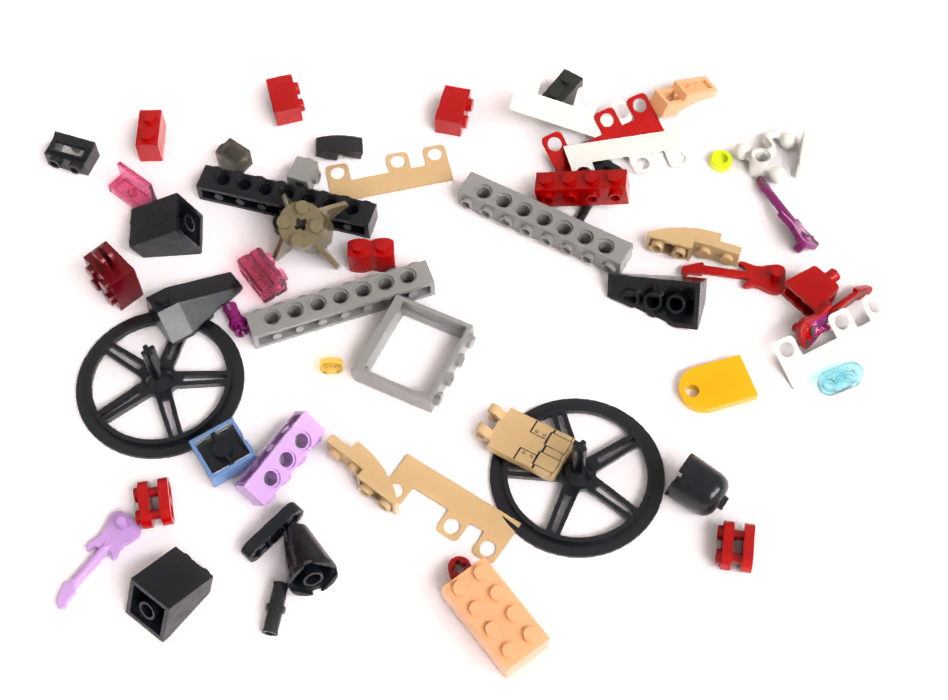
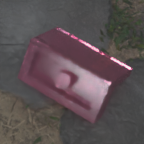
M121 161L117 163L120 175L108 185L111 193L132 208L157 200L153 186L149 181Z

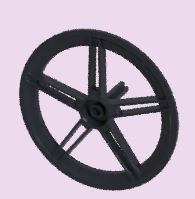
M149 312L132 317L105 333L86 355L80 367L76 383L78 410L91 434L103 445L120 454L140 459H163L192 451L188 441L232 418L240 404L244 391V365L234 341L214 322L206 320L199 327L198 332L207 336L218 347L224 357L226 371H175V366L186 340L177 344L171 360L167 359L173 348L169 341L160 359L153 345L150 347L147 344L142 346L143 351L141 355L143 360L117 345L116 343L130 333L156 325L149 316ZM109 349L115 350L142 367L139 370L109 351ZM106 355L139 377L141 382L97 411L93 399V381L99 363ZM226 378V379L184 381V379ZM225 386L220 401L209 416L194 428L183 433L172 393L176 389ZM138 393L140 394V395L137 396L136 398L132 399L131 401L127 402V403L124 404L123 406L119 407L120 405H122L123 403H125L126 401H128L129 399H131L132 397H134V396L137 395ZM154 397L157 400L169 438H135L117 431L108 423L147 399ZM168 400L178 432L176 436H173L163 402Z
M589 399L555 400L539 405L524 414L540 422L553 417L555 428L560 432L562 431L557 416L562 415L568 435L573 438L575 436L567 414L575 413L593 415L608 420L623 429L628 435L587 458L586 441L582 439L580 442L577 440L573 442L570 455L553 481L560 482L563 486L546 530L532 522L520 510L511 494L508 478L535 481L547 480L533 473L508 471L525 469L493 454L490 467V485L494 503L497 509L521 523L518 528L502 516L515 531L516 535L544 552L568 558H590L612 553L638 538L648 528L659 510L665 486V472L660 452L645 428L633 417L614 406ZM634 440V443L599 463L598 459ZM639 447L646 464L647 487L643 500L637 508L600 480L596 473ZM599 487L600 489H602L613 499H615L617 502H619L621 505L627 508L630 512H632L633 515L629 514L624 509L616 505L614 502L606 498L604 495L596 491L597 488ZM580 492H587L627 520L617 528L596 536L580 538L560 535ZM564 495L571 496L556 533H552L551 529Z

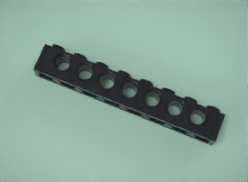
M205 165L196 184L199 198L202 200L270 216L280 214L285 208L281 197L284 193L287 194L292 202L304 200L318 208L346 201L349 206L331 219L334 231L369 239L378 219L377 204L370 201L357 200L346 195L331 194L324 190L318 191L302 185H292L284 181L270 180L263 176H253L241 171H231L220 166Z

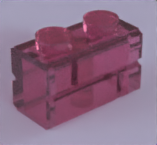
M258 247L238 259L237 264L240 273L263 303H267L274 299L275 296H279L287 291L286 281L288 277L282 268H276L275 260L269 252L265 254Z

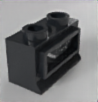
M57 131L54 132L53 139L44 152L50 166L89 176L100 157L95 142Z

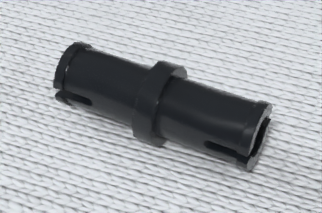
M273 581L269 603L265 605L267 612L262 633L265 635L278 636L282 614L286 612L284 604L289 588L286 582Z

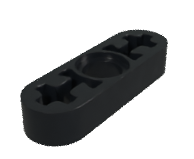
M295 502L288 503L244 544L241 554L250 562L258 560L284 535L285 530L290 525L297 523L301 519L304 510Z

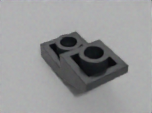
M330 135L315 139L316 157L337 161L339 155L357 159L362 157L363 140L361 137Z

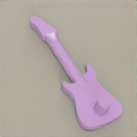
M122 511L112 513L101 535L86 546L87 552L96 548L98 550L68 583H63L56 603L59 609L64 610L67 608L68 602L77 593L76 589L108 553L112 554L111 559L115 561L119 552L125 546L140 537L142 529L132 517Z

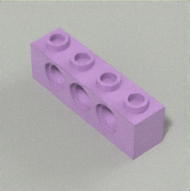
M295 411L236 481L234 486L253 505H268L276 497V491L291 479L290 474L294 469L305 462L307 453L321 442V436L326 430L307 411ZM296 436H298L299 438L298 446H296L295 444ZM281 454H283L284 456V462L282 465L279 461ZM266 472L269 476L267 484H265L264 482V475Z

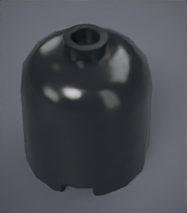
M691 453L679 470L682 476L679 477L677 475L664 494L700 516H708L717 508L722 510L729 500V497L726 496L729 483L721 472L697 455Z

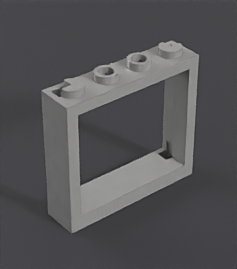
M397 294L352 368L354 380L432 413L435 406L441 404L446 386L450 387L453 383L455 370L463 365L467 349H471L475 343L474 325ZM403 315L460 338L429 396L370 372Z

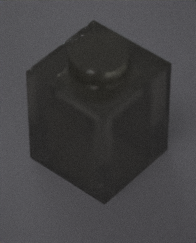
M232 138L221 144L215 151L218 165L224 169L244 173L253 164L250 150Z

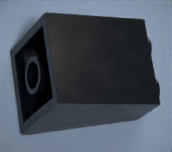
M178 193L131 209L129 247L141 257L150 258L202 253L203 215Z
M175 546L131 578L125 612L161 642H165L210 593L213 575L206 568L201 567L191 559L187 553L182 552Z

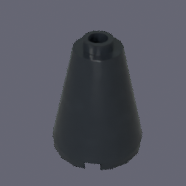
M299 523L290 525L284 532L287 586L293 594L298 596L314 595L313 591L321 588V591L328 589L338 577L336 564L307 525Z

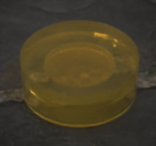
M337 357L322 358L319 361V370L329 375L341 373L343 371V360Z

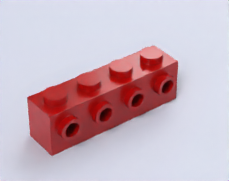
M627 169L536 172L534 191L537 201L550 207L629 204L630 184Z

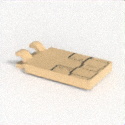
M492 403L487 410L490 413L488 419L497 423L492 430L489 426L480 422L475 429V432H477L475 437L488 443L487 451L553 483L570 455L573 442L576 439L513 408H510L508 413H506L500 406Z

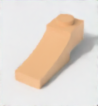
M706 76L677 80L671 88L655 90L650 103L655 113L661 118L675 116L679 111L691 104L714 97L718 89Z

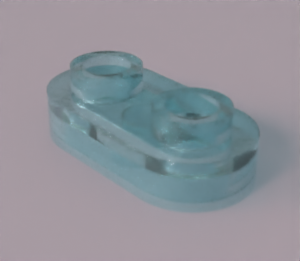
M849 361L825 370L819 375L817 381L818 390L824 395L834 396L854 388L862 382L864 369L859 363ZM826 383L831 384L833 387L827 386Z

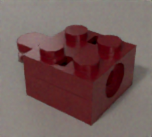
M107 241L83 257L87 265L85 271L92 278L90 283L98 292L100 290L104 292V297L111 306L116 305L122 311L144 295L135 269Z

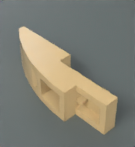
M685 227L649 231L645 246L646 249L655 253H663L679 260L690 261L693 254L702 259H710L733 267H737L742 247L722 242V233Z
M332 434L326 440L328 455L334 461L344 463L347 470L357 477L358 490L368 498L371 496L377 501L378 506L385 512L391 511L394 515H397L399 513V506L394 487L385 469L376 457L359 441L352 447H349Z

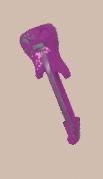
M759 176L756 182L760 190L778 211V217L790 229L797 241L793 249L797 253H800L804 248L815 250L819 246V242L804 228L799 219L796 220L767 184L766 180Z

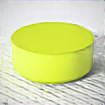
M716 150L710 156L709 165L716 172H726L731 168L732 156L725 150Z

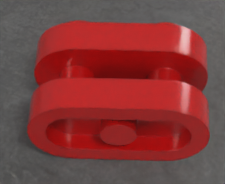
M158 478L157 486L151 488L148 480L137 482V488H133L134 500L139 506V510L135 511L137 525H142L143 530L154 528V520L157 519L162 520L163 526L175 524L172 489L169 478ZM152 497H158L159 509L153 510Z
M724 520L723 525H718L717 540L721 541V548H716L715 564H719L720 570L730 571L731 563L740 564V572L751 574L754 557L755 524L744 523L743 530L734 529V521ZM734 540L742 541L741 554L733 553Z

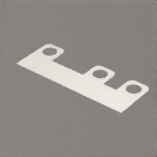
M527 68L521 69L510 110L595 138L602 135L594 119L599 94L596 91L580 87L577 90L574 105L572 106L539 95L538 91L542 75ZM530 73L536 77L535 86L527 87L524 85L523 76ZM587 92L593 96L594 102L592 105L584 106L580 102V96L583 93ZM615 99L611 108L615 110L620 104L627 107L628 105L626 101ZM629 109L627 117L618 118L621 124L624 125L631 122L633 115ZM611 114L609 118L601 116L600 121L603 126L611 127L614 124V118Z
M678 129L563 146L572 171H577L580 167L595 170L592 162L629 157L632 168L636 173L652 172L656 167L650 153L662 151L665 152L671 167H684L691 164V159ZM676 152L682 153L686 158L685 162L681 164L675 163L671 158L672 154ZM639 158H645L649 161L650 166L647 169H640L636 166L635 162Z
M876 291L862 299V305L870 319L868 323L857 327L849 310L842 308L828 317V321L837 338L802 355L792 336H786L773 344V350L793 389L903 334L881 292ZM871 298H879L882 301L883 307L880 312L874 313L869 309L868 303ZM840 314L845 315L849 320V325L844 330L838 329L835 325V318ZM789 342L793 345L794 353L791 357L781 355L779 348L782 343Z

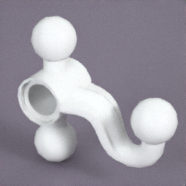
M770 130L763 136L762 141L765 148H756L751 152V147L747 143L742 142L735 146L734 155L736 158L750 161L748 172L751 176L758 178L759 176L765 177L768 174L769 180L772 183L780 184L786 178V171L782 167L770 165V161L777 152L776 146L771 139H778L780 145L788 150L795 147L797 137L791 132L784 133L780 130Z

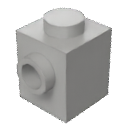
M300 156L296 157L287 175L288 184L302 185L313 189L315 184L318 185L321 180L318 161Z

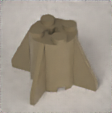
M285 193L281 195L285 206L277 218L278 231L281 238L272 258L278 261L295 248L306 254H318L321 252L335 269L340 268L341 266L327 247L333 239L334 225L331 219L346 209L349 204L346 201L318 208L304 200L292 202Z

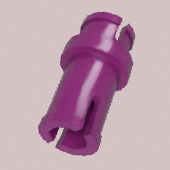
M228 302L231 310L225 304L223 312L229 320V328L235 333L236 337H244L242 331L246 335L250 331L247 326L246 317L241 315L235 302Z

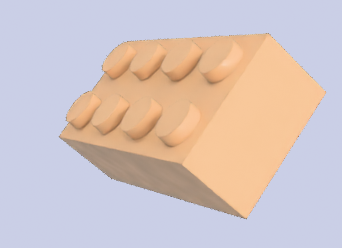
M485 557L442 587V598L506 679L548 648L549 636Z

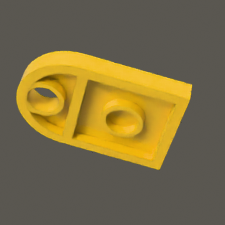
M740 354L687 370L682 375L678 387L681 402L688 409L697 413H711L756 400L758 397V393ZM687 389H694L698 392V395L690 397L685 391Z

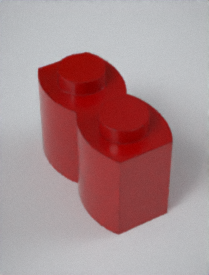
M362 238L349 240L347 242L349 270L355 273H365L371 270L386 272L389 269L396 268L394 240L389 238H377L371 241Z

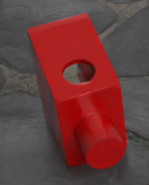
M812 266L786 280L781 295L803 315H813L825 302L829 301L832 303L836 298L839 289L836 282L840 280V274L834 268L824 273L817 266Z

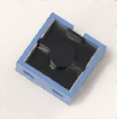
M233 417L188 441L194 455L214 488L246 471L257 457L248 441H244L243 434Z

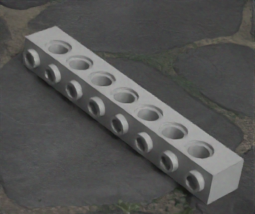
M472 171L458 189V204L463 208L480 213L483 217L491 218L507 228H513L524 236L535 238L546 246L557 248L566 255L579 258L586 264H592L601 268L608 274L622 273L632 257L633 243Z
M426 260L416 261L407 266L392 268L377 275H368L357 281L345 282L334 288L322 289L314 294L302 295L294 300L279 302L274 306L264 309H256L251 313L245 314L255 348L259 349L386 310L397 294L413 301L436 295L435 282Z

